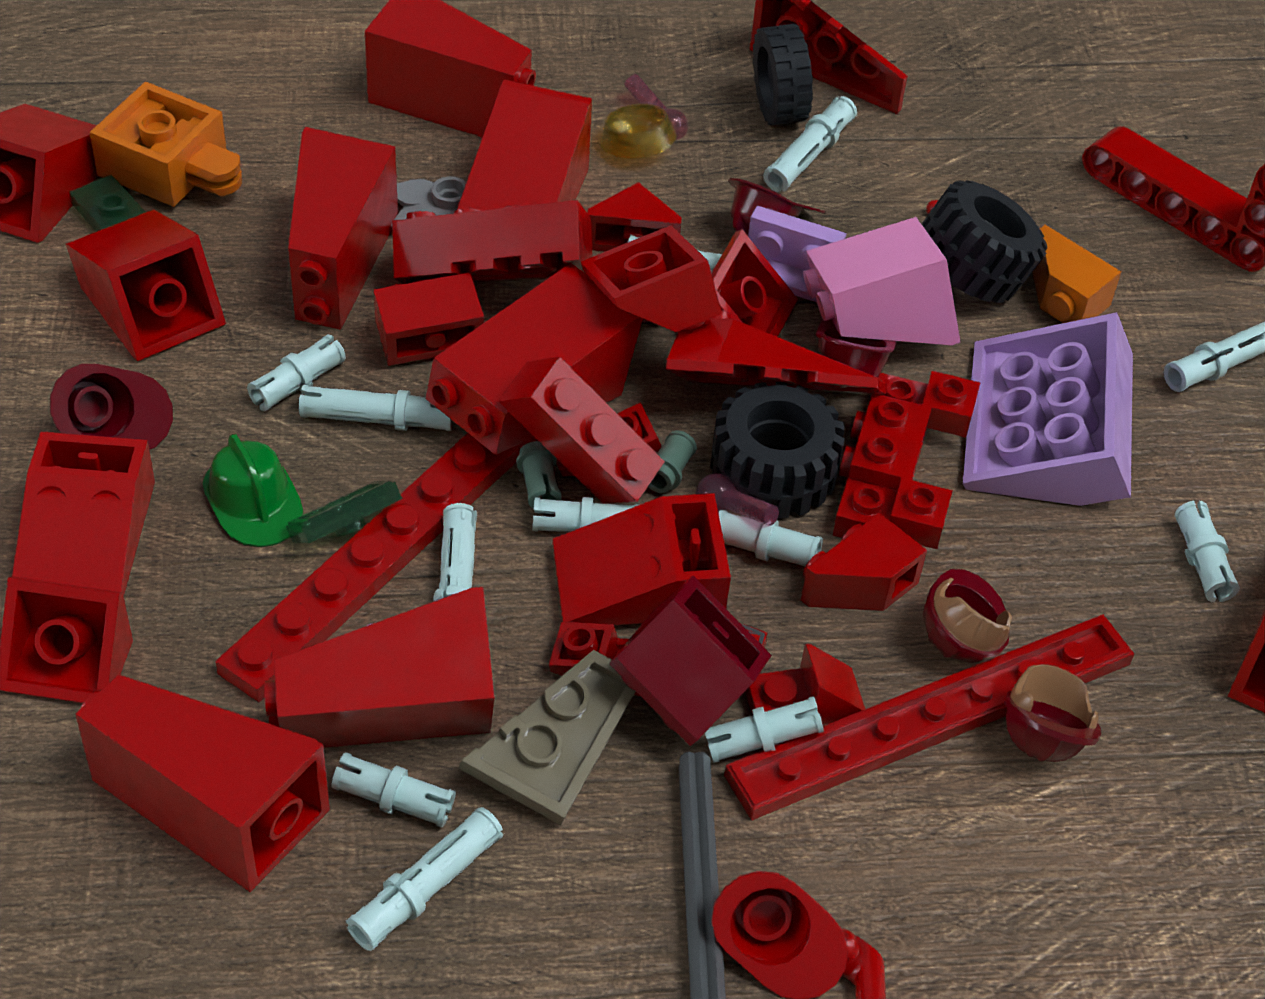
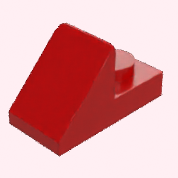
M812 644L804 645L800 668L761 673L745 691L751 715H753L752 709L763 707L766 712L808 700V698L813 696L823 725L865 710L852 667Z

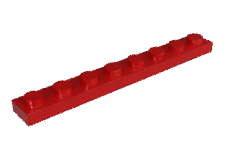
M467 433L215 661L217 674L258 703L265 698L264 681L275 680V659L326 641L443 531V510L446 506L455 503L471 505L516 463V458L522 446L538 440L533 437L495 455Z

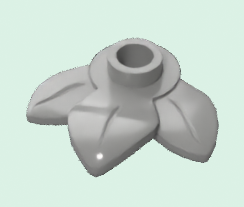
M449 176L440 178L434 183L426 179H412L398 183V203L404 208L399 212L395 220L407 219L406 214L415 211L434 212L435 216L454 214V211L458 208L466 182L458 177Z

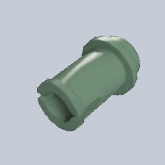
M675 430L671 431L666 437L665 443L657 452L665 462L648 487L658 493H666L680 485L682 470L697 450L696 442L689 434L684 431Z
M539 441L529 442L522 446L516 458L517 468L524 474L528 504L533 509L535 497L539 498L540 495L542 499L561 500L562 498L554 470L557 458Z

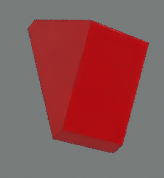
M639 182L588 208L592 228V250L608 251L628 243L631 235L640 238L670 225L677 232L680 233L682 217Z

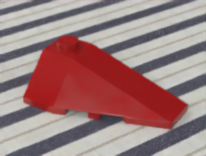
M811 0L755 1L750 42L751 51H753L754 37L759 28L787 24L798 25L807 43L813 78L892 113L898 114L901 111L908 75Z
M722 310L721 314L707 319L698 328L680 330L666 363V370L692 383L754 386L755 383L766 382L768 386L776 385L777 381L787 382L788 387L796 388L797 385L808 388V390L886 395L887 384L875 376L737 320L730 319L731 313Z

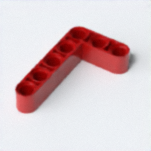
M1116 126L1083 152L1082 161L1084 168L1097 181L1240 268L1249 272H1256L1265 267V164L1257 171L1246 198L1123 126Z

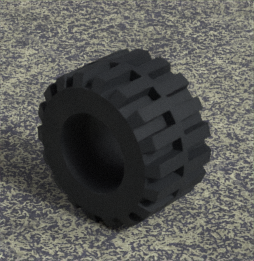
M958 180L950 184L922 222L924 229L947 259L950 283L964 293L983 301H993L995 303H1003L1005 300L1009 301L1047 254V243L1044 240V235L1031 216L1008 196L975 181Z
M776 381V385L768 386L766 382L755 383L752 390L746 387L736 391L735 398L728 397L722 404V411L717 413L710 462L714 484L721 485L720 493L727 500L736 499V507L744 511L748 508L754 509L757 516L766 517L767 513L776 514L777 518H789V513L795 512L799 516L809 513L810 505L818 508L825 502L826 495H831L835 488L845 438L843 436L845 429L843 422L838 421L839 413L834 406H825L826 399L820 394L811 395L808 393V388L797 385L796 388L788 387L787 382Z

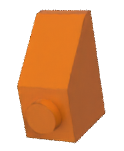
M1045 224L1040 229L1047 243V254L1032 272L1040 309L1062 323L1099 316L1111 306L1121 271Z

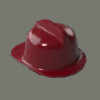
M730 178L728 180L729 184L735 188L731 207L733 228L736 232L743 229L747 236L749 234L750 219L757 206L796 218L802 210L826 214V211L792 202L782 195L758 184L739 178Z
M822 320L816 332L818 337V354L877 378L883 371L889 355L894 351L896 341L840 336L832 320Z
M81 363L67 369L55 381L50 394V415L60 433L148 440L150 450L155 448L168 435L173 422V405L167 391L154 378L135 371L101 364Z

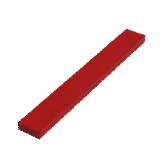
M1102 614L823 726L824 732H816L775 745L776 750L764 752L762 750L727 764L724 777L752 821L1005 717L1007 715V706L1004 704L1007 692L1013 690L1015 684L1028 667L1042 664L1055 666L1074 674L1084 683L1129 666L1135 653L1105 615Z

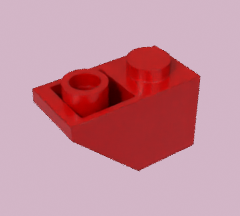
M878 513L864 525L856 524L845 533L841 542L828 552L820 551L809 560L803 571L805 580L801 601L808 607L884 611L919 583L927 549L881 513Z

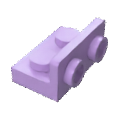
M757 206L750 219L748 237L795 296L817 302L816 298H810L803 277V271L810 269L806 251L846 239L847 233Z

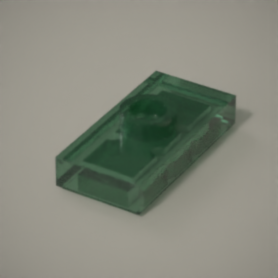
M111 174L70 192L72 205L96 232L146 213Z
M391 480L374 481L289 521L286 528L293 543H311L334 531L337 537L345 536L363 528L366 525L365 516L401 500L402 496L396 482H391Z

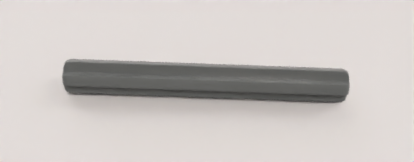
M688 751L680 756L678 768L691 999H726L723 947L716 940L711 922L714 902L719 896L710 757L704 752L693 753Z

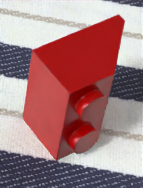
M671 225L580 262L587 276L617 308L671 331L678 332L680 330L698 328L707 319L722 313L709 261Z

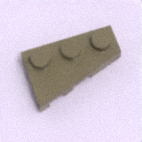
M593 650L543 692V695L521 714L515 715L500 727L499 732L479 749L476 747L460 762L459 769L561 826L636 691L629 688L621 676L609 664L612 661L611 659Z

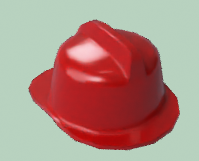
M755 871L740 875L723 888L714 902L711 922L716 940L727 954L743 966L763 986L777 995L790 999L820 997L836 986L846 970L848 946L843 929L825 908L789 878L777 872Z

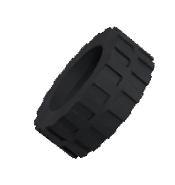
M795 24L759 28L754 37L753 67L757 99L759 100V107L765 121L768 122V125L773 126L808 120L810 117L809 113L812 110L813 77L808 47L803 32Z

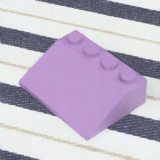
M1117 312L975 341L971 380L981 383L966 438L963 485L966 490L1078 506L1131 497L1133 352Z

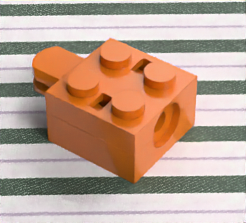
M145 81L90 131L98 176L174 207L195 186L219 196H226L237 191L242 184L240 155L226 149L222 111Z

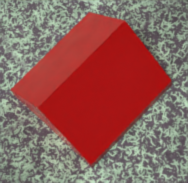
M743 229L734 233L712 271L720 308L722 311L731 313L730 319L737 320L778 337L798 298Z
M14 576L8 577L0 639V690L83 703L91 693L103 689L118 674L121 675L133 642L123 593Z

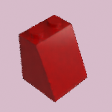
M25 103L0 112V231L37 243L47 237L98 177L90 138V131L97 125Z
M153 209L66 243L81 289L135 360H142L226 324L199 235Z

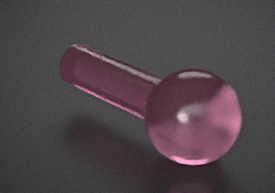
M638 74L630 76L625 81L624 86L653 118L654 132L658 137L665 140H678L687 134L688 121L686 116L677 109H667Z
M723 474L707 475L699 482L696 488V494L715 493L718 513L720 510L732 511L768 526L773 525L778 518L779 510L777 506L737 491L736 486Z

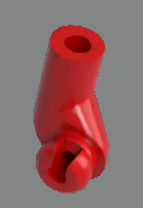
M842 928L848 946L846 970L842 976L855 985V999H886L885 965L881 954L863 939L854 935L850 930Z

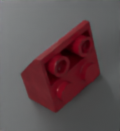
M692 576L649 614L609 664L621 676L624 683L636 691L661 716L665 725L677 732L691 746L751 686L772 655Z

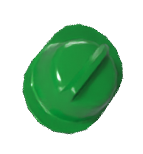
M236 433L230 435L228 445L215 455L210 469L205 474L203 480L205 496L220 526L230 538L243 545L260 548L278 545L292 537L301 525L303 507L300 496L288 473L282 466L278 455L268 445L258 441H241Z

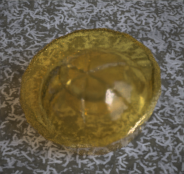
M631 104L610 112L605 118L600 146L606 153L615 157L626 159L646 158L669 149L676 141L677 132L663 108L652 104Z

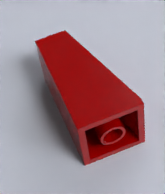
M389 0L364 31L368 103L483 137L503 80L535 85L536 71L531 69V49L441 0Z
M503 80L457 210L467 208L490 210L507 206H526L576 200L589 170L592 98Z
M305 127L302 131L288 246L296 320L339 330L342 329L392 231V220H395L398 215L395 146Z
M570 264L434 357L425 399L497 455L534 437L498 402L526 362L561 357L607 403L622 395L643 318L617 308L586 273L575 265Z
M469 588L275 659V680L264 681L266 716L269 718V724L314 738L323 744L324 748L491 733L495 697L484 588Z
M120 674L103 689L91 693L83 702L80 710L75 713L92 780L249 892L330 811L323 744L314 738Z

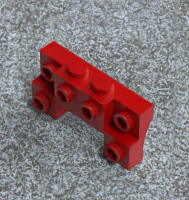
M931 371L929 382L926 384L881 372L878 378L887 384L886 395L872 393L867 412L857 410L850 440L858 442L856 448L846 446L839 476L847 477L848 479L836 515L832 536L843 538L852 526L856 524L864 525L878 513H881L920 545L938 549L953 490L914 481V474L927 428L967 437L981 382Z

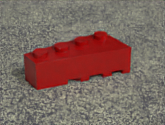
M578 200L526 206H507L490 210L458 209L454 211V214L435 216L434 212L415 211L407 213V219L392 220L394 279L401 284L464 273H471L473 282L549 278L570 264L583 271L580 262L592 257L591 218Z

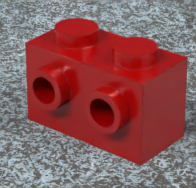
M471 273L442 276L436 279L373 289L375 322L388 366L434 358L484 323V314Z

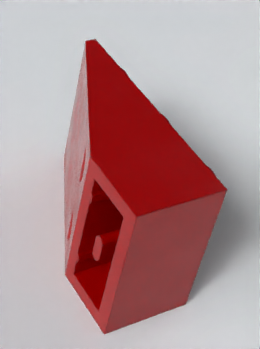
M41 431L27 471L12 576L122 592L124 595L155 485L148 440Z
M715 493L661 496L552 540L562 622L614 625L643 623L654 609L692 576L727 609L731 574Z

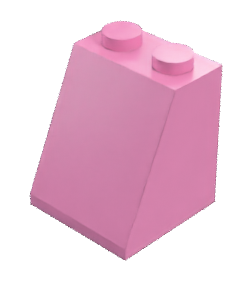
M917 217L806 251L810 269L803 271V277L808 294L811 299L816 298L823 320H832L840 336L940 345L961 343L947 259Z

